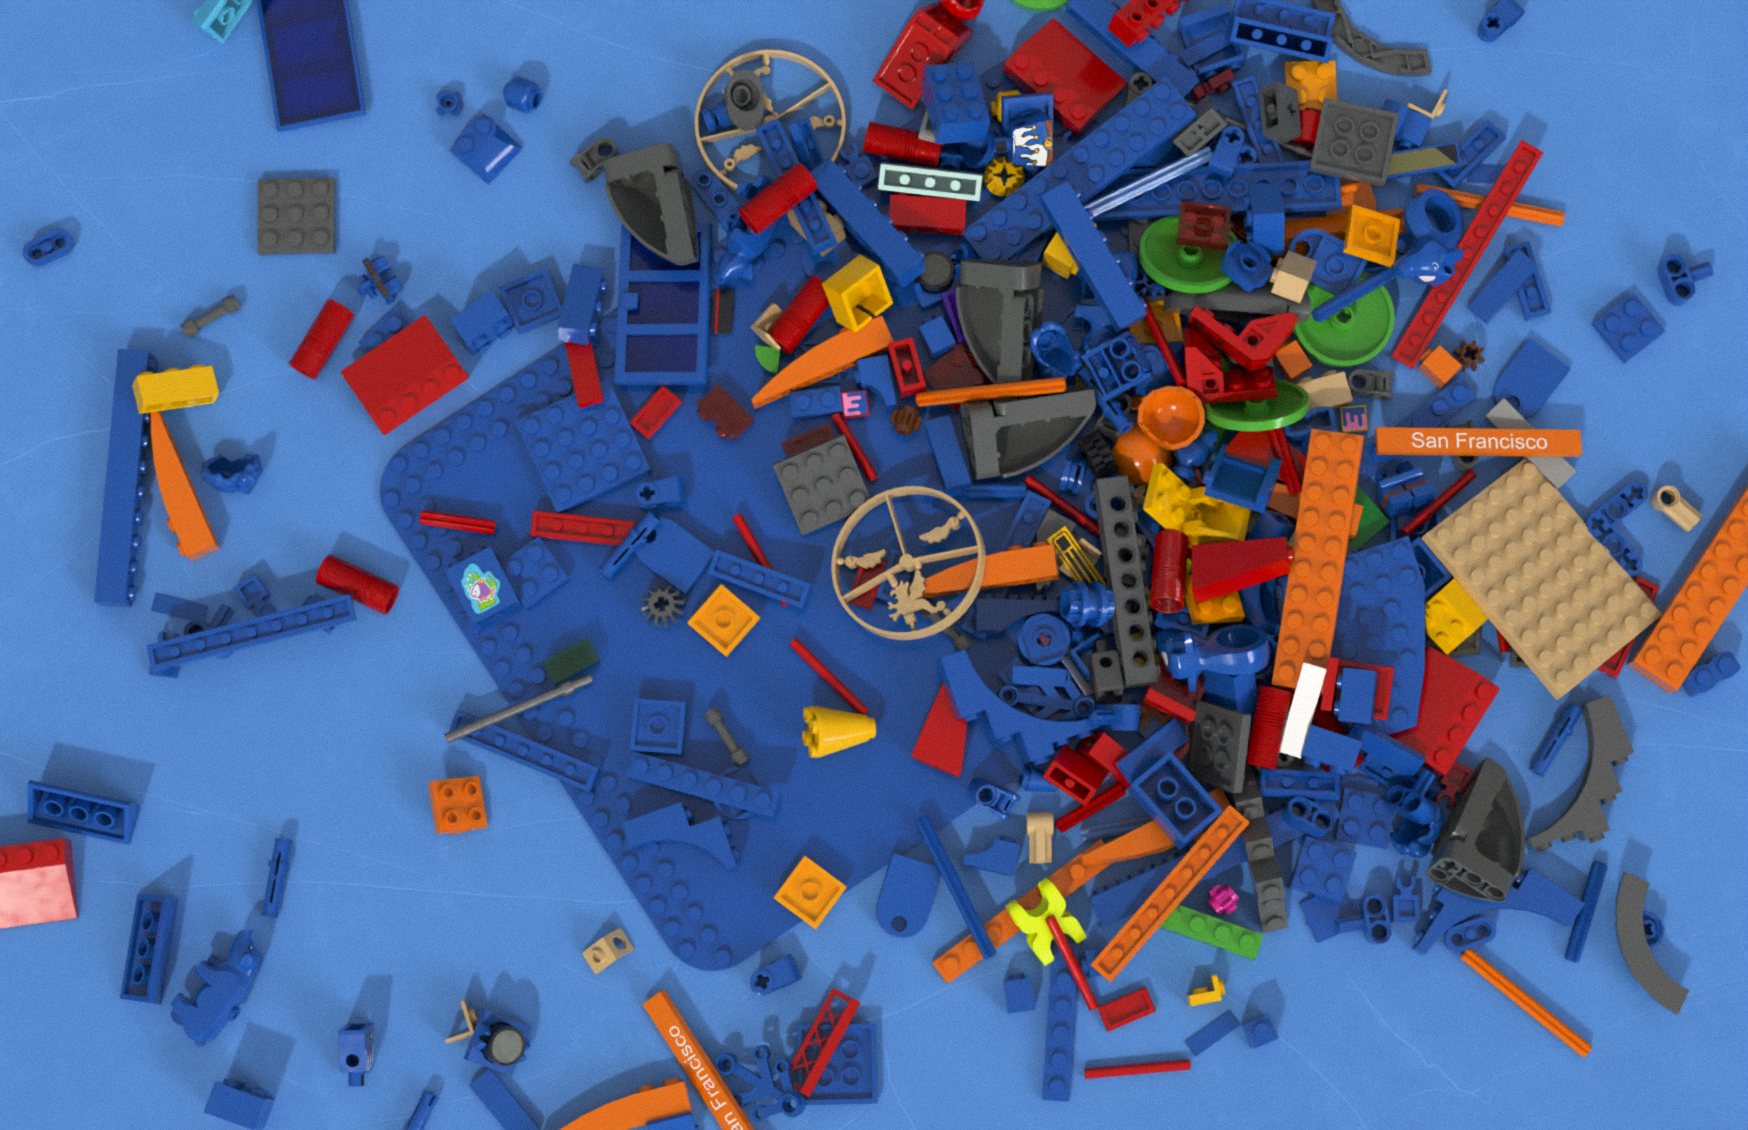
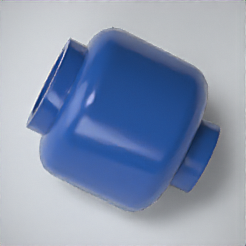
M515 77L503 89L507 106L517 111L530 113L541 104L542 92L538 84L528 79Z

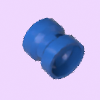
M724 101L716 104L715 108L700 110L709 134L715 132L719 127L723 126L726 128L733 125L728 116Z

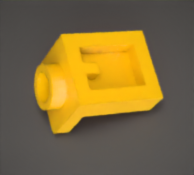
M1217 974L1210 975L1212 991L1208 992L1207 987L1193 989V995L1186 996L1188 1007L1221 1001V995L1225 994L1223 980L1218 979Z

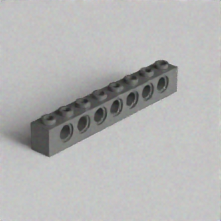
M1128 476L1097 479L1093 483L1107 587L1113 591L1115 597V611L1112 621L1124 688L1153 685L1158 682L1157 678L1160 677V666L1158 662H1155L1153 652H1156L1157 647L1155 637L1151 636L1150 626L1153 625L1152 613L1150 610L1147 611L1146 600H1149L1148 586L1143 585L1142 575H1145L1144 560L1139 558L1138 549H1141L1140 534H1136L1135 530L1138 515L1136 508H1132L1131 498H1134L1133 484L1128 482ZM1113 499L1120 501L1122 510H1114L1110 505V501ZM1114 526H1123L1126 530V535L1118 536L1114 531ZM1119 550H1124L1129 554V562H1123L1119 559ZM1122 576L1131 577L1133 587H1125L1121 581ZM1127 601L1136 604V613H1129L1126 610L1125 603ZM1130 627H1136L1140 630V639H1133L1130 636ZM1134 653L1143 655L1145 659L1143 665H1137L1133 661Z

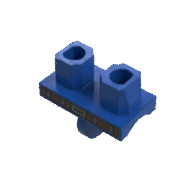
M380 256L371 261L368 257L363 259L362 263L372 279L368 280L365 274L361 275L359 280L362 284L357 288L360 295L368 293L369 297L374 299L378 296L374 289L378 288L388 305L394 302L392 297L398 294L403 287L396 276L384 282L380 278V275L391 269L385 257Z

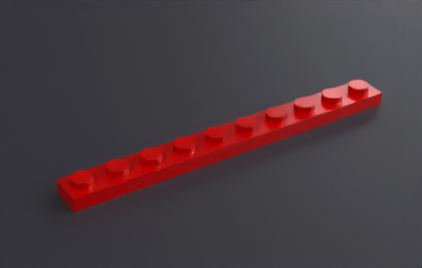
M1523 140L1519 142L1456 247L1464 250V256L1454 264V275L1445 283L1431 288L1390 356L1391 358L1411 370L1414 369L1544 152Z

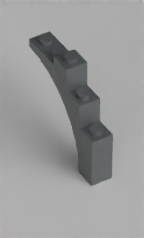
M1610 695L1581 706V709L1584 710L1582 714L1588 738L1587 766L1581 786L1572 803L1554 823L1542 832L1525 840L1528 850L1536 848L1537 852L1553 847L1551 841L1560 838L1563 843L1576 838L1575 832H1577L1580 841L1588 839L1590 843L1605 838L1603 833L1610 831L1599 800L1602 805L1616 800L1615 794L1622 792L1610 762L1617 766L1629 761L1627 756L1634 753Z
M1245 763L1242 793L1228 791L1232 807L1250 822L1240 835L1251 876L1262 933L1288 928L1284 902L1285 893L1282 875L1274 855L1272 836L1264 817L1261 794L1250 764Z

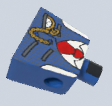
M373 1023L346 1024L338 1030L340 1072H348V1086H364V1072H367L373 1066ZM353 1054L359 1058V1061L354 1059Z

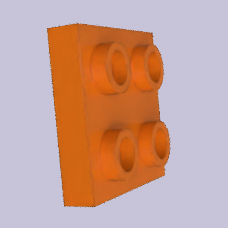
M480 776L437 780L428 783L436 834H456L488 827Z

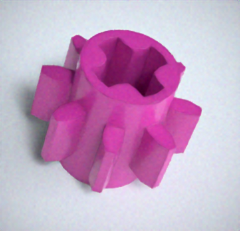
M1216 884L1207 892L1210 898L1206 902L1218 916L1223 912L1228 916L1238 908L1234 902L1239 898L1227 884L1223 887Z

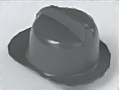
M739 70L732 74L724 90V101L727 105L728 116L736 127L745 131L754 130L763 120V85L760 78L754 72Z

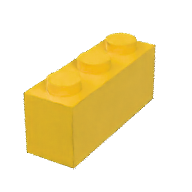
M202 364L193 365L184 370L170 368L162 373L155 374L152 371L143 372L136 376L132 385L139 414L215 403L219 396L213 367H204Z

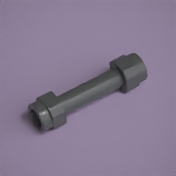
M234 295L228 296L222 300L223 304L195 320L189 318L184 321L180 326L187 338L200 333L198 329L229 312L232 315L237 312L241 306Z
M927 600L933 607H936L933 603ZM925 609L918 610L926 620L930 619L935 624L944 619L938 612L930 613ZM952 625L942 630L954 642L953 646L959 651H966L973 643L965 633L961 635Z
M717 707L705 713L703 716L710 727L714 726L732 754L730 757L735 765L740 767L747 763L750 757L744 748L741 749L725 726L722 721L724 718Z

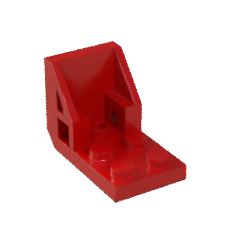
M935 2L920 8L906 25L872 81L913 110L923 97L920 85L924 66L948 64L970 40L975 31L960 20H955L951 16L946 15Z
M1196 306L1190 313L1187 326L1194 327L1207 341L1247 371L1263 370L1289 338L1295 330L1299 318L1293 313L1288 312L1251 320L1241 334L1236 336V331L1226 323L1220 324L1214 319L1215 315L1205 307L1200 309Z
M1194 327L1183 328L1187 389L1191 390L1201 400L1202 404L1277 398L1273 369H1268L1267 367L1258 371L1231 369L1223 372L1221 354Z

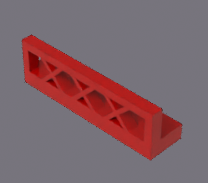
M832 988L792 1061L790 1076L794 1069L804 1066L808 1075L803 1087L792 1081L794 1089L810 1097L861 1003ZM835 995L849 1002L843 1013L832 1015L830 1004ZM828 1009L830 1017L823 1018ZM840 1017L838 1023L835 1025L834 1018ZM831 1019L834 1029L829 1037L820 1039L817 1030L820 1022ZM815 1033L817 1040L810 1042ZM828 1040L824 1048H822L821 1042ZM818 1043L821 1052L817 1060L807 1062L804 1053L806 1047ZM802 1056L804 1064L797 1065ZM814 1063H815V1065L813 1066V1068H812V1070H811V1072H810L808 1065H811V1064H814Z

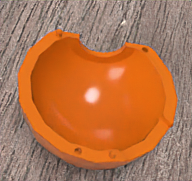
M1166 386L1152 390L1144 397L1138 409L1140 429L1152 441L1167 450L1175 451L1187 447L1199 436L1204 426L1205 411L1201 400L1191 390L1182 386Z
M1138 421L1132 422L1133 427L1128 432L1119 435L1111 454L1117 467L1115 474L1128 476V482L1138 487L1149 485L1153 464L1163 463L1170 469L1174 454L1173 450H1167L1152 441L1140 429Z

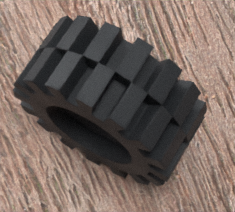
M1094 431L1077 440L1083 459H1087V467L1090 468L1096 480L1106 478L1117 472L1114 458L1098 431Z

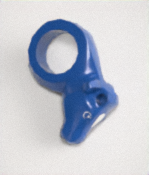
M1431 188L1412 199L1406 200L1403 208V221L1409 236L1414 242L1405 255L1394 262L1393 267L1395 275L1399 278H1411L1417 284H1430L1433 287H1437L1454 275V264L1464 256V250L1455 248L1462 234L1464 221L1456 201L1448 193ZM1425 209L1435 216L1440 231L1435 229L1429 222Z
M1238 624L1223 627L1213 632L1209 638H1201L1193 631L1172 632L1170 630L1159 631L1154 636L1157 647L1155 653L1162 658L1166 670L1171 672L1173 678H1188L1189 691L1196 692L1198 676L1204 670L1228 675H1248L1265 668L1270 661L1268 636L1261 628L1253 625Z

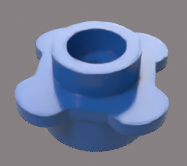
M441 91L437 94L438 107L436 112L438 115L452 114L453 116H458L461 113L459 101L462 97L459 92ZM451 102V105L447 106L446 103Z
M953 151L940 153V160H938L940 169L959 171L962 168L963 164L961 162L964 160L962 155Z

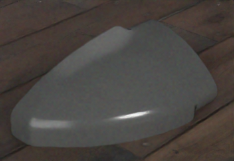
M662 143L606 159L603 162V168L607 183L605 185L607 196L615 213L627 230L648 250L673 264L684 266L698 262V238L690 184L688 180H683L684 172L681 157L672 144Z
M999 259L961 260V285L956 287L959 320L964 337L973 356L993 384L1030 381L1032 378L1036 358L1030 351L1029 338L1032 330L1039 328L1042 323L1045 295L1043 288H1037L1040 287L1041 263Z
M1270 279L1264 286L1254 288L1252 291H1245L1240 285L1232 281L1223 288L1207 293H1184L1171 290L1165 295L1163 311L1190 315L1196 306L1200 309L1205 307L1215 315L1214 319L1242 324H1249L1251 320L1291 312L1299 318L1297 322L1299 324L1308 320L1311 313V301L1307 291H1305L1301 303L1271 293L1274 283H1271Z
M1085 385L1067 386L1064 392L961 402L964 437L975 480L997 476L1007 478L1018 475L1048 461L1076 437L1093 414L1096 407L1094 388Z
M1486 757L1476 767L1464 794H1460L1452 808L1441 834L1431 850L1433 858L1426 874L1435 883L1458 894L1479 900L1503 902L1508 896L1513 881L1521 872L1525 850V831L1519 801L1506 771L1501 765Z

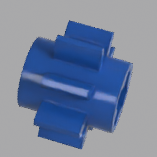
M1140 271V277L1143 280L1137 281V287H1143L1141 296L1147 294L1154 300L1155 295L1158 293L1165 294L1163 285L1159 283L1157 285L1154 283L1148 285V280L1150 282L1154 280L1146 272Z

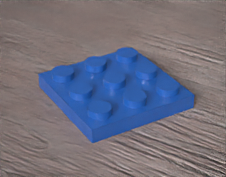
M876 1023L849 1024L810 1097L802 1094L805 1099V1105L878 1104ZM832 1024L818 1025L817 1030L820 1039L829 1037L834 1030ZM797 1025V1052L812 1025ZM815 1033L810 1042L817 1040ZM828 1040L821 1042L822 1048H824ZM818 1043L806 1047L804 1053L807 1062L817 1060L821 1052ZM802 1056L797 1065L804 1064ZM814 1063V1064H811V1065H808L810 1072H811L813 1066L815 1065V1063ZM805 1066L797 1068L798 1085L802 1087L808 1077Z

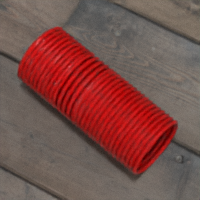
M870 121L866 131L863 152L871 153V155L876 154V156L881 155V157L886 156V158L891 157V159L901 161L905 160V162L908 160V162L911 161L914 164L918 163L937 168L943 145L918 139V131Z
M797 163L789 171L787 170L785 174L773 181L771 185L769 184L767 188L765 187L763 191L755 195L753 199L751 198L749 202L738 209L739 214L747 226L755 234L759 235L790 211L791 208L793 209L795 205H798V203L817 190L818 185L811 173L801 163Z
M814 275L807 280L794 299L787 305L786 310L782 312L780 317L776 319L777 321L767 331L781 347V350L787 354H792L791 352L795 350L802 338L805 337V334L809 332V329L813 327L816 320L820 318L819 316L829 306V301L822 285L824 281Z
M326 299L327 301H325L323 308H321L322 310L317 314L315 321H313L314 323L309 327L306 336H304L303 341H301V344L297 347L298 349H296L291 360H289L290 362H288L292 368L313 380L317 379L327 360H329L328 358L332 355L333 350L337 347L336 345H338L343 334H345L344 332H346L351 321H353L352 319L355 317L352 311L332 299Z
M1178 530L1160 531L1155 536L1150 605L1156 611L1163 613L1178 612L1184 607L1189 539L1187 535Z
M331 554L327 555L321 563L315 580L316 584L342 596L352 595L354 602L356 601L383 615L389 613L399 593V585L382 577L380 578V576L373 575V573Z
M1260 686L1256 710L1254 711V720H1252L1251 732L1248 738L1246 763L1276 770L1293 693L1273 687Z

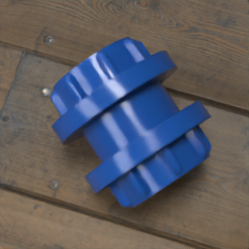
M1073 581L1071 585H1067L1061 592V616L1074 627H1082L1086 621L1092 627H1101L1104 622H1108L1114 615V593L1102 581H1092L1088 587L1084 581Z

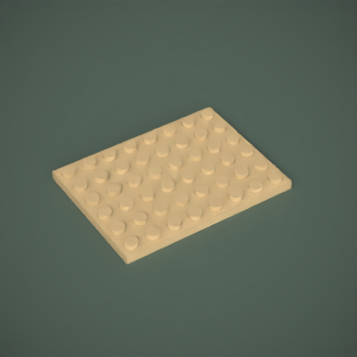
M1526 458L1421 538L1556 700H1559L1662 615L1630 575L1607 552L1608 549L1604 548L1591 535L1586 523L1553 484Z

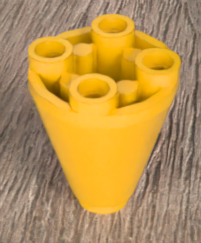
M810 706L803 709L806 730L802 732V741L804 746H808L810 758H820L867 742L870 738H875L876 724L873 717L868 718L867 715L821 706Z

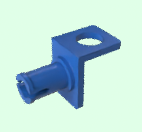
M1067 624L1070 639L1076 646L1070 651L1071 659L1087 681L1091 679L1090 671L1079 657L1094 648L1093 643L1095 641L1102 640L1101 634L1097 632L1093 636L1088 637L1081 627H1074L1072 625L1070 627Z

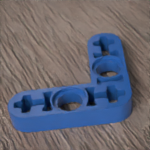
M1641 482L1628 484L1584 521L1588 531L1603 547H1606L1607 540L1611 538L1619 542V550L1617 552L1609 551V554L1617 561L1616 556L1620 555L1624 550L1627 552L1623 557L1628 562L1634 561V571L1624 568L1626 562L1622 557L1617 563L1630 577L1637 575L1641 571L1643 566L1642 560L1614 526L1647 499L1648 489ZM1631 489L1634 491L1640 490L1641 493L1638 495L1640 500L1637 497L1629 503L1624 500L1632 493ZM1618 503L1622 507V514L1620 516H1613L1609 512L1610 504ZM1591 520L1594 522L1599 520L1601 522L1600 530L1603 533L1608 530L1610 534L1600 540L1598 537L1603 534L1598 529L1594 531L1591 529L1593 524Z

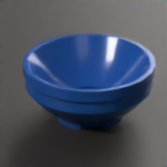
M989 126L986 141L961 142L960 155L964 157L962 162L965 166L980 169L996 157L993 149V138L996 137V134L991 126Z

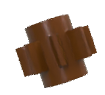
M1463 340L1460 343L1461 349L1455 348L1452 352L1454 355H1457L1456 360L1462 365L1461 372H1464L1466 368H1471L1474 372L1477 370L1476 363L1482 364L1485 361L1483 357H1480L1484 348H1478L1475 345L1476 340L1471 344H1466ZM1465 353H1467V355L1472 354V355H1473V358H1472V359H1471L1470 357L1465 358V357H1464V354H1465Z
M900 405L899 411L893 409L890 417V423L894 424L893 431L906 436H911L913 430L918 432L922 421L921 417H917L919 411L906 405Z

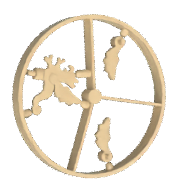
M768 49L749 52L723 65L703 88L695 112V135L698 148L707 167L730 189L736 191L738 184L725 177L727 171H733L740 161H746L751 156L762 152V148L759 146L754 147L752 144L748 146L742 145L740 149H736L733 159L728 158L725 160V169L718 171L707 157L702 145L756 132V129L748 131L736 129L700 138V110H702L708 93L727 72L732 76L734 74L733 68L752 60L762 59L764 66L754 71L758 77L761 73L764 75L770 73L771 69L768 66L770 58H780L806 66L827 83L780 115L777 112H773L772 100L767 98L766 93H763L764 109L770 112L772 116L765 117L763 123L759 126L777 118L781 122L831 89L840 107L842 119L835 121L833 116L830 115L826 116L824 120L814 116L809 119L813 131L818 127L830 129L834 125L842 126L837 149L831 158L836 164L846 135V116L843 100L832 79L823 69L809 59L783 50Z
M904 486L890 489L875 495L863 503L842 527L832 554L831 572L834 589L842 606L850 616L872 633L895 640L925 638L952 625L973 603L984 578L986 566L985 546L980 530L973 518L952 497L938 490L920 486ZM919 494L937 497L951 503L960 510L957 517L949 518L944 526L936 527L930 532L920 535L919 538L923 541H928L930 544L934 542L940 543L942 539L948 537L951 529L958 530L961 527L960 520L966 516L975 533L977 546L913 558L907 552L891 499L899 496ZM887 501L903 553L899 559V564L844 595L840 583V565L845 562L846 566L850 569H855L858 565L865 569L869 567L874 568L876 564L882 563V558L887 553L883 549L875 553L865 554L859 558L848 556L844 559L841 557L846 540L859 520L870 510ZM978 553V564L974 581L965 598L953 612L946 608L944 601H939L937 606L933 607L927 600L920 599L923 596V591L926 590L924 585L926 579L922 577V573L919 571L922 564ZM916 569L911 586L909 582L904 584L903 581H900L898 586V581L894 575L903 570L912 572ZM888 579L891 587L895 588V590L890 592V595L893 597L896 594L895 598L898 599V603L894 605L888 602L890 610L898 609L896 613L889 616L896 622L899 615L903 614L906 625L911 627V632H889L875 628L858 618L849 607L848 602ZM925 609L930 613L943 611L946 616L934 625L915 630V623H917L915 611Z

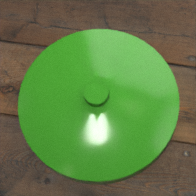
M1199 215L1168 216L1154 222L1143 233L1139 247V260L1145 272L1153 280L1169 289L1184 293H1207L1223 288L1232 282L1221 271L1220 265L1223 254L1229 245L1239 240L1225 225L1208 217Z
M1363 270L1356 283L1371 274ZM1309 283L1306 289L1311 301V312L1314 308L1334 297L1332 294ZM1384 285L1323 322H1315L1310 313L1306 322L1296 325L1294 330L1295 337L1306 353L1325 365L1349 368L1364 364L1378 355L1391 337L1395 322L1392 299Z
M1275 379L1277 398L1207 403L1204 404L1206 418L1219 427L1236 431H1266L1288 426L1303 418L1309 410L1308 393L1299 385Z

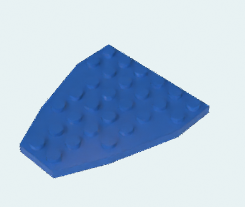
M1409 536L1346 557L1331 655L1332 658H1339L1343 661L1395 668L1388 719L1373 718V725H1370L1386 735L1417 726L1425 673V584ZM1288 575L1276 579L1275 599L1280 622L1282 620ZM1346 722L1350 727L1353 725V723Z

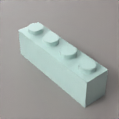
M882 162L878 190L980 201L983 174Z

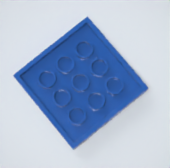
M609 379L601 381L605 402L579 408L575 393L515 421L557 513L569 510L651 472Z

